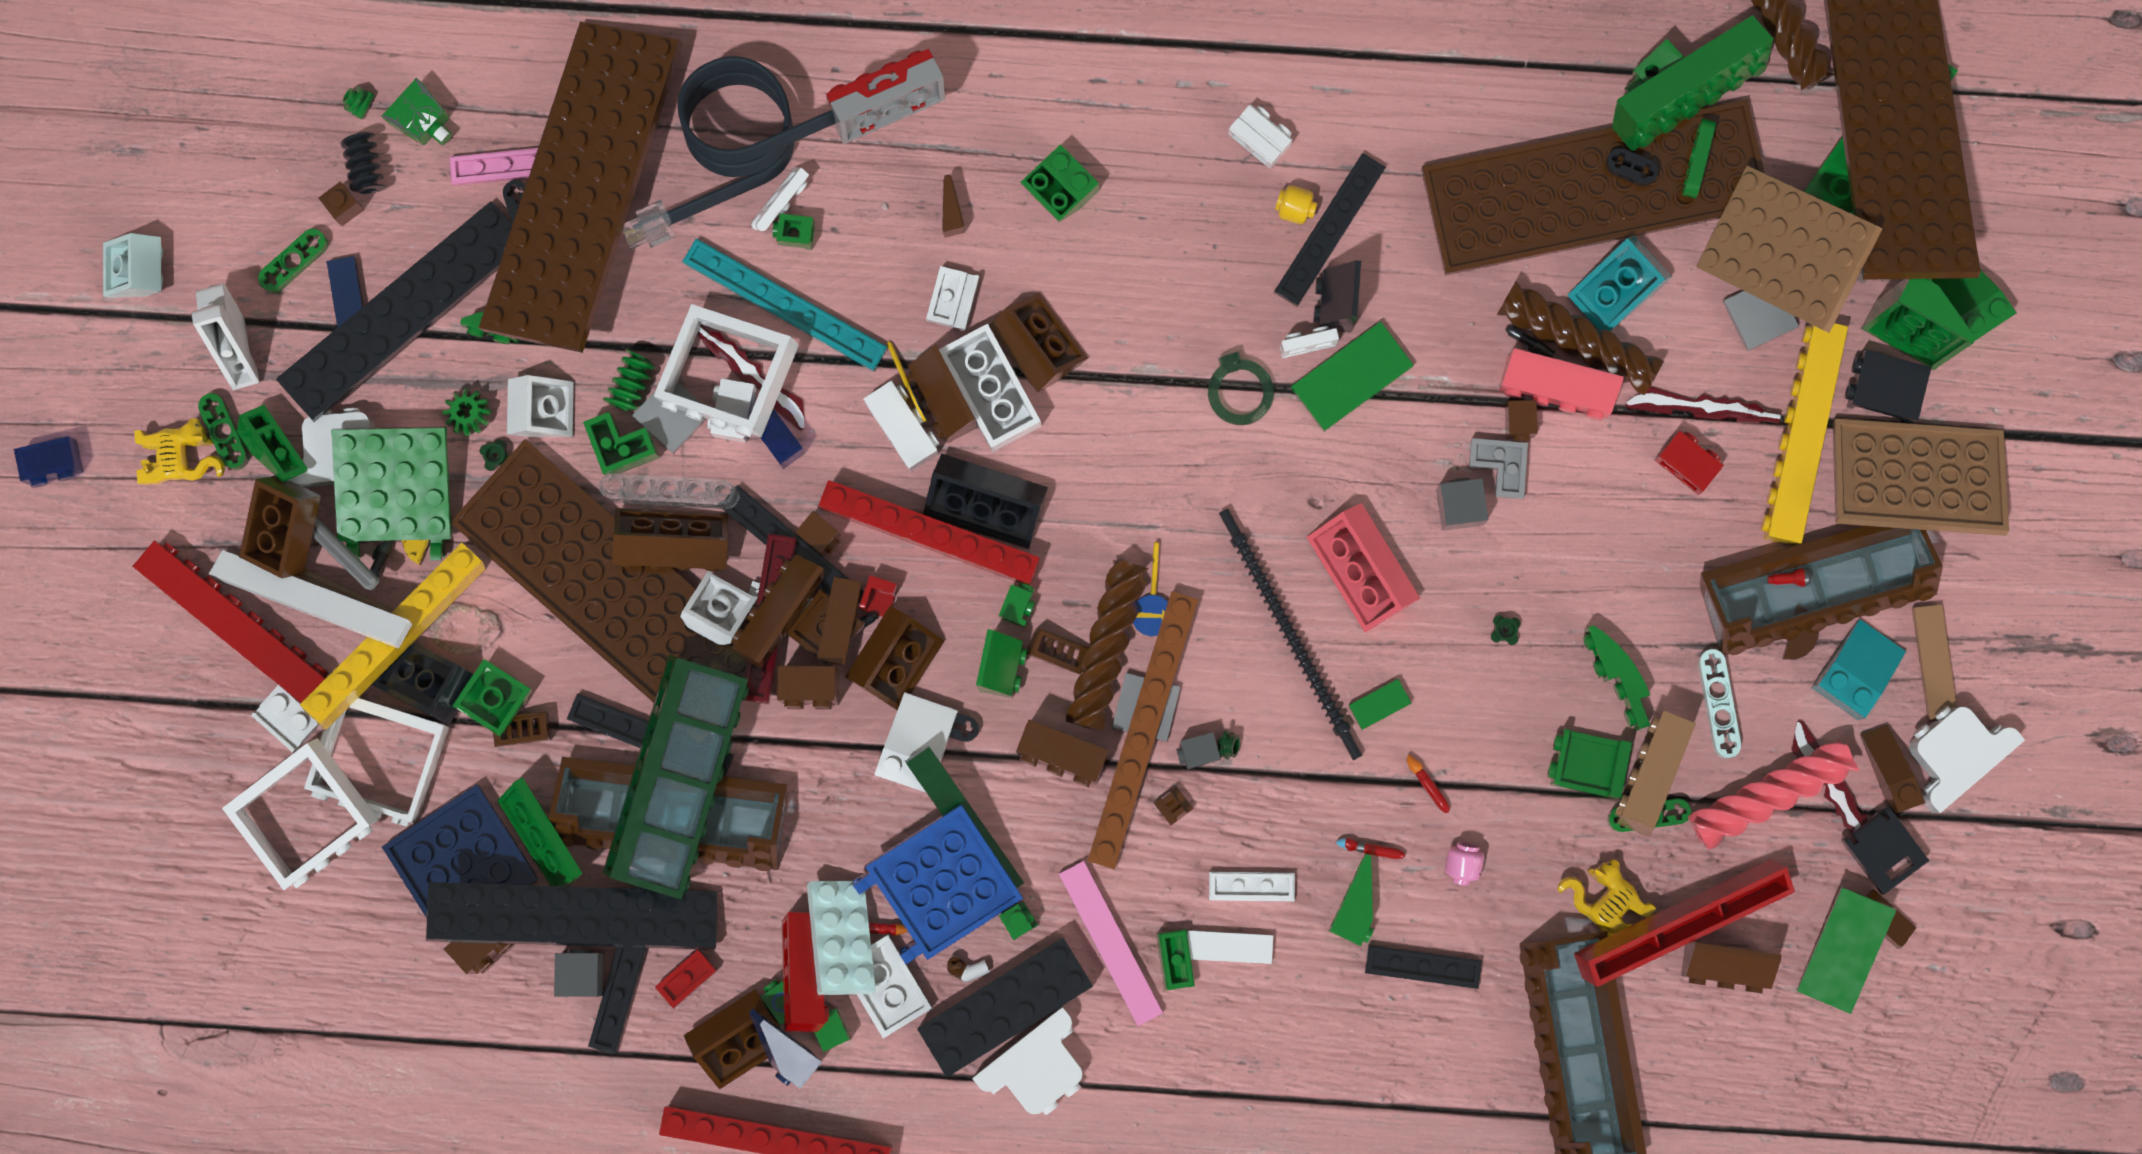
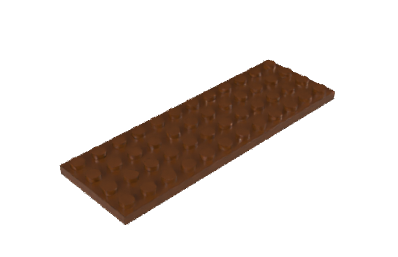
M1824 0L1853 214L1883 228L1861 270L1863 280L1978 278L1981 270L1938 0Z
M580 21L479 325L480 330L583 353L683 43L679 39Z
M1748 100L1700 109L1693 118H1685L1677 123L1676 127L1669 133H1661L1648 146L1644 148L1639 147L1634 150L1633 153L1653 161L1658 167L1657 178L1651 185L1646 187L1638 186L1614 176L1606 169V158L1614 149L1622 148L1632 152L1612 127L1422 166L1421 172L1445 276L1720 219L1746 166L1765 174ZM1701 118L1716 121L1701 186L1696 199L1682 196V188L1698 125ZM1618 156L1617 159H1612L1615 161L1616 168H1620L1621 165L1630 167L1622 162L1623 157ZM1644 167L1642 170L1633 168L1641 172L1642 179H1646L1647 176L1652 177L1648 173L1649 168Z
M526 439L522 441L451 520V524L653 703L669 654L730 671L744 677L747 661L732 651L733 643L726 645L717 644L688 628L680 617L696 589L671 567L653 569L648 566L622 567L620 565H612L614 517ZM690 670L677 713L718 726L726 701L718 698L723 679ZM676 722L699 744L704 742L712 733Z

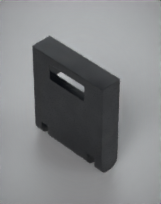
M1889 806L1881 809L1887 820L1880 813L1876 812L1849 832L1857 843L1853 844L1847 836L1841 839L1844 846L1882 895H1885L1929 862V859ZM1905 858L1911 865L1890 879L1886 872Z

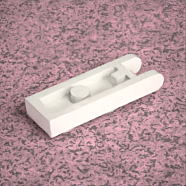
M794 167L752 220L751 227L754 230L765 231L777 215L784 214L790 207L788 201L794 194H800L806 187L807 182L805 180L809 174L802 168Z

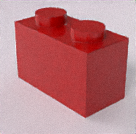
M1678 431L1654 461L1697 495H1700L1724 465L1719 462L1721 458L1710 449L1705 451L1697 444L1699 441L1692 434Z

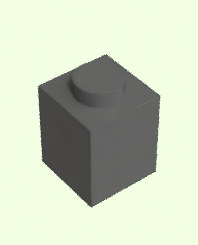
M1213 732L1180 741L1181 748L1176 749L1180 765L1186 764L1187 770L1221 760Z

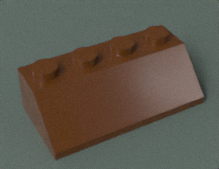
M615 508L612 565H620L622 567L648 566L653 569L676 567L680 570L691 568L705 569L707 571L726 570L728 514Z
M795 555L792 560L788 558L779 570V573L782 575L777 583L771 582L763 593V596L766 597L760 607L758 605L753 607L747 617L750 622L744 630L740 628L731 640V643L734 644L732 651L759 670L763 669L825 578L824 568L798 555Z

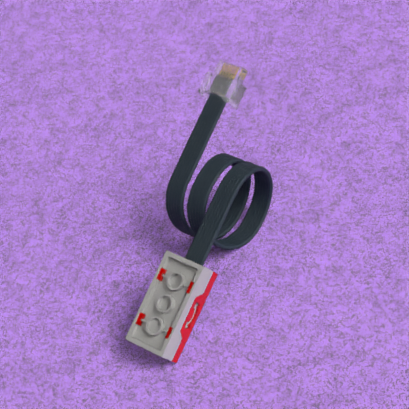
M929 48L924 51H914L907 58L899 62H889L880 70L871 74L864 73L858 76L855 81L846 85L839 84L834 86L830 92L826 93L827 101L832 110L796 126H793L788 99L783 87L773 73L762 64L745 57L728 56L712 60L697 68L683 83L677 103L678 115L688 149L698 163L715 174L727 177H747L669 211H666L661 200L636 210L637 218L626 222L622 230L629 249L631 250L647 242L649 247L652 248L671 240L676 236L670 225L773 180L787 166L793 153L794 142L834 125L843 144H846L944 101L943 75ZM732 85H746L761 90L777 104L784 116L782 132L739 149H720L710 146L700 140L689 126L692 113L702 99L718 89Z

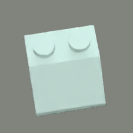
M129 233L103 243V297H143L161 292L163 285V275L161 274V260L163 257L161 237Z

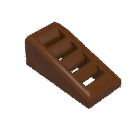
M950 174L944 175L942 230L945 238L962 234L966 231L952 175L950 176Z
M1036 628L1027 648V655L1081 675L1082 658L1088 647L1042 628ZM1043 637L1046 639L1042 652H1039L1038 648ZM1053 642H1056L1057 646L1051 657L1048 654ZM1064 646H1067L1068 649L1066 655L1064 657V660L1061 661L1059 660L1060 655L1062 653ZM1074 650H1078L1079 653L1075 664H1069Z
M544 711L516 715L506 728L507 739L502 740V735L499 737L493 733L494 747L551 741L549 713ZM533 720H538L539 735H534ZM522 721H527L529 736L524 737ZM514 722L517 723L518 738H513L512 723Z

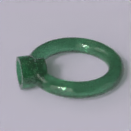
M1239 351L1218 358L1220 366L1212 374L1208 384V400L1211 408L1219 418L1233 425H1249L1259 421L1267 414L1274 399V386L1268 372L1254 361L1241 359ZM1246 370L1253 373L1260 380L1263 388V397L1255 410L1247 414H1235L1228 411L1222 405L1219 398V386L1227 374Z

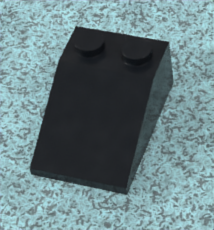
M1355 260L1325 269L1322 272L1321 278H1316L1315 294L1320 295V304L1314 305L1313 322H1318V328L1329 326V330L1336 328L1337 332L1352 331L1358 316L1361 261Z
M412 643L371 685L450 725L458 709L453 707V704L473 674L461 666Z

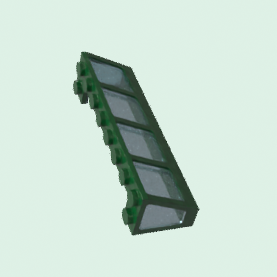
M668 655L603 869V873L609 878L682 899L683 893L687 892L690 886L689 873L692 865H695L699 855L698 843L700 837L702 838L705 835L707 829V822L705 820L708 810H711L715 803V787L723 777L724 768L722 764L725 755L729 754L732 747L731 734L733 728L737 727L740 720L739 708L741 701H744L748 694L747 678L730 671Z

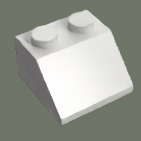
M531 375L508 379L507 434L523 437H573L574 382Z

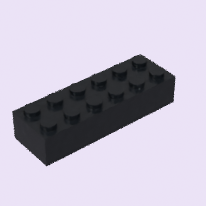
M1063 937L921 1025L917 1030L947 1078L1089 990L1093 985Z

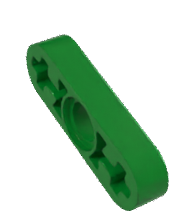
M1704 118L1700 120L1682 188V196L1696 199L1716 121Z
M317 229L306 230L260 271L258 281L261 287L270 293H277L283 290L327 250L328 240L326 236ZM311 237L319 238L317 241L319 246L317 248L309 247L311 244L309 239ZM300 246L303 249H307L306 252L310 254L307 258L305 254L298 249ZM291 254H298L301 259L300 264L295 268H289L286 265V259ZM281 265L289 274L285 276L277 266ZM279 272H281L276 277V280L278 281L277 284H267L269 282V279L267 278L269 274L276 276Z
M214 393L204 395L199 401L198 408L220 459H222L226 467L232 470L244 468L249 461V454L244 442L237 433L236 424L225 400ZM211 400L219 403L215 407L216 412L220 417L225 415V418L216 419L213 412L206 410L210 407L209 402ZM222 424H228L231 428V433L226 439H219L216 434L218 427ZM231 444L235 452L241 453L237 457L239 462L235 463L232 460H228L232 453L228 447L222 448V445Z
M1682 799L1665 800L1664 811L1672 810L1675 808L1674 804H1678V807L1684 808L1685 812L1680 815V820H1677L1675 815L1665 816L1667 822L1662 823L1663 812L1661 811L1655 828L1687 822L1689 820L1688 816L1691 814L1689 804ZM1617 807L1609 812L1607 820L1612 830L1616 832L1634 831L1627 827L1621 828L1620 824L1614 822V817H1618L1615 815Z

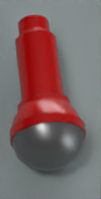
M1806 568L1796 569L1792 573L1767 576L1768 584L1773 585L1794 584L1805 587L1812 580L1811 573Z

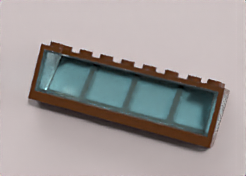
M1863 526L1702 572L1700 589L1719 651L1724 656L1728 654L1738 655L1749 648L1756 646L1766 647L1777 640L1793 639L1803 630L1811 629L1812 632H1818L1826 628V626L1837 623L1846 624L1854 618L1874 616L1882 610L1889 608L1898 609L1904 607L1907 603L1917 600H1929L1938 593L1943 566L1926 530ZM1799 568L1808 569L1812 576L1810 584L1805 587L1794 584L1773 585L1767 582V576L1792 573ZM1797 605L1808 610L1807 612L1795 615Z
M562 757L549 820L566 847L580 845L586 846L591 850L610 849L633 774L634 765ZM666 770L702 781L704 774ZM657 777L644 818V824L686 836L700 788L667 778ZM722 777L715 787L714 806L711 810H708L705 820L707 822L705 835L702 838L700 837L698 843L699 855L697 860L703 864L724 863L734 868L748 866L754 867L759 871L778 870L787 805V784ZM641 832L634 852L642 853L647 857H657L660 855L678 860L683 843Z
M1607 931L1519 944L1520 962L1523 965L1525 975V990L1530 1004L1529 1014L1535 1032L1534 1043L1540 1061L1539 1072L1543 1079L1545 1090L1544 1101L1548 1108L1550 1119L1549 1130L1555 1147L1554 1154H1647L1616 978L1599 987H1595L1582 979L1573 954L1608 937Z

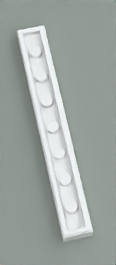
M222 550L209 572V575L214 579L398 649L412 626V623L405 618L296 577L290 576L281 579Z

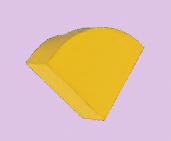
M402 540L408 557L413 562L421 565L431 540Z

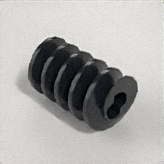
M356 133L341 141V147L345 149L343 157L348 160L345 163V168L349 170L347 178L352 181L349 188L351 191L359 194L376 193L386 189L385 185L377 184V181L384 178L383 174H376L374 172L382 167L380 163L372 162V160L380 157L379 153L370 152L371 149L377 147L376 142H368V139L375 136L374 133Z

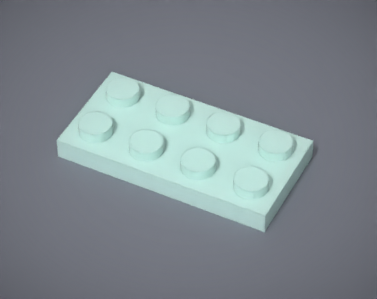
M810 881L807 884L818 995L873 994L876 991L865 892L860 895L853 887V881Z

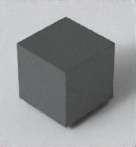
M1459 478L1439 485L1436 492L1442 531L1483 526L1489 519L1483 478L1474 480Z
M568 949V953H555L554 997L603 996L604 953H591V949Z

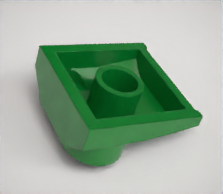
M483 659L453 704V707L501 737L520 708L528 702L532 689Z

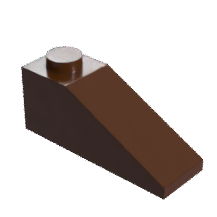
M1888 725L1860 734L1887 806L1891 808L1894 814L1924 804L1925 800L1916 777Z

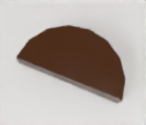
M1796 605L1793 617L1810 612ZM1811 629L1800 631L1797 637L1787 640L1782 660H1796L1806 656L1814 649L1818 640V632H1812Z

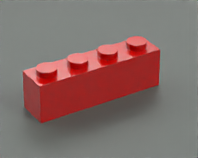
M788 912L782 920L784 1031L818 1032L828 1022L829 1009L827 1005H824V995H818L810 913Z

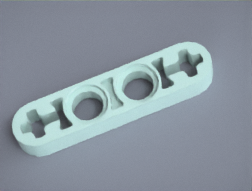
M1710 649L1703 652L1698 659L1699 674L1713 749L1719 757L1729 759L1735 757L1740 752L1741 740L1725 657L1720 651ZM1709 655H1712L1713 659H1718L1719 664L1714 666L1715 674L1721 672L1722 677H1714L1707 680L1706 675H1712L1711 666L1705 665V660L1709 659ZM1713 682H1719L1723 685L1724 694L1721 698H1715L1710 694L1709 687ZM1718 710H1724L1729 714L1730 720L1727 725L1720 726L1715 722L1714 716ZM1732 728V733H1727V740L1734 743V748H1731L1730 754H1727L1726 749L1720 748V744L1725 742L1724 734L1718 736L1717 731Z

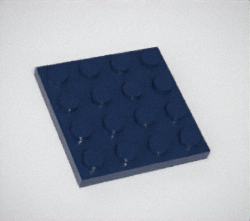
M478 784L382 846L385 854L426 918L429 882L532 885L539 880Z

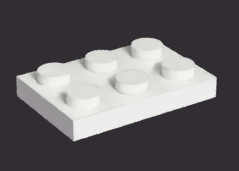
M889 935L871 945L876 991L873 994H857L882 1038L887 1037L932 1009V1006L908 966L901 958Z

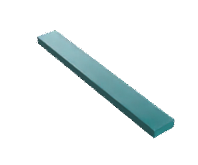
M697 238L682 261L684 265L875 372L888 350V347Z

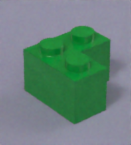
M610 412L583 422L602 473L607 478L660 458L652 436L646 427L621 436L615 418Z

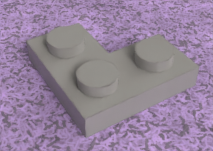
M1472 438L1469 468L1497 470L1495 497L1523 500L1528 443Z

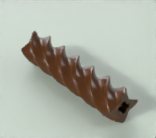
M1751 0L1756 9L1762 12L1763 24L1766 30L1775 37L1776 49L1788 61L1789 73L1795 82L1801 85V90L1812 89L1834 75V73L1828 71L1829 60L1826 53L1815 47L1816 36L1814 30L1802 22L1803 11L1796 1Z
M1515 281L1497 313L1500 316L1507 315L1510 322L1516 327L1532 329L1535 336L1542 341L1556 342L1564 353L1581 356L1588 366L1595 369H1606L1608 373L1623 376V383L1630 382L1635 391L1642 395H1645L1653 384L1664 363L1662 359L1656 356H1645L1644 352L1635 344L1620 342L1618 337L1611 331L1596 329L1587 318L1571 315L1563 305L1556 302H1546L1544 297L1537 291L1522 289L1517 281Z
M1113 560L1114 565L1106 576V592L1101 597L1097 607L1098 620L1091 628L1089 636L1090 647L1082 658L1083 673L1075 682V700L1070 704L1066 713V722L1093 731H1102L1105 727V708L1114 697L1112 681L1121 672L1122 660L1120 654L1129 645L1130 634L1128 627L1137 617L1138 607L1136 600L1143 594L1146 587L1143 573L1149 568L1125 560Z

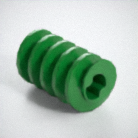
M627 349L626 352L631 357H622L621 359L627 367H618L616 370L622 378H612V382L617 388L608 387L607 392L612 398H603L604 402L625 412L637 410L638 407L632 400H642L643 397L637 390H646L647 387L641 381L642 379L651 380L652 377L646 372L647 369H656V366L649 359Z

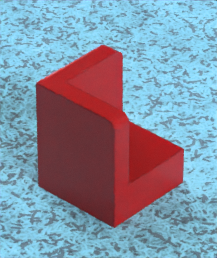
M870 575L859 608L870 613L876 612L878 616L883 617L889 606L893 604L898 585Z

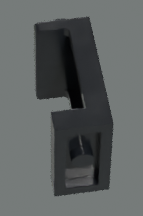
M1865 350L1859 357H1855L1852 364L1851 372L1855 373L1853 383L1848 384L1844 398L1848 400L1847 408L1859 407L1900 418L1901 423L1914 424L1919 420L1932 367Z

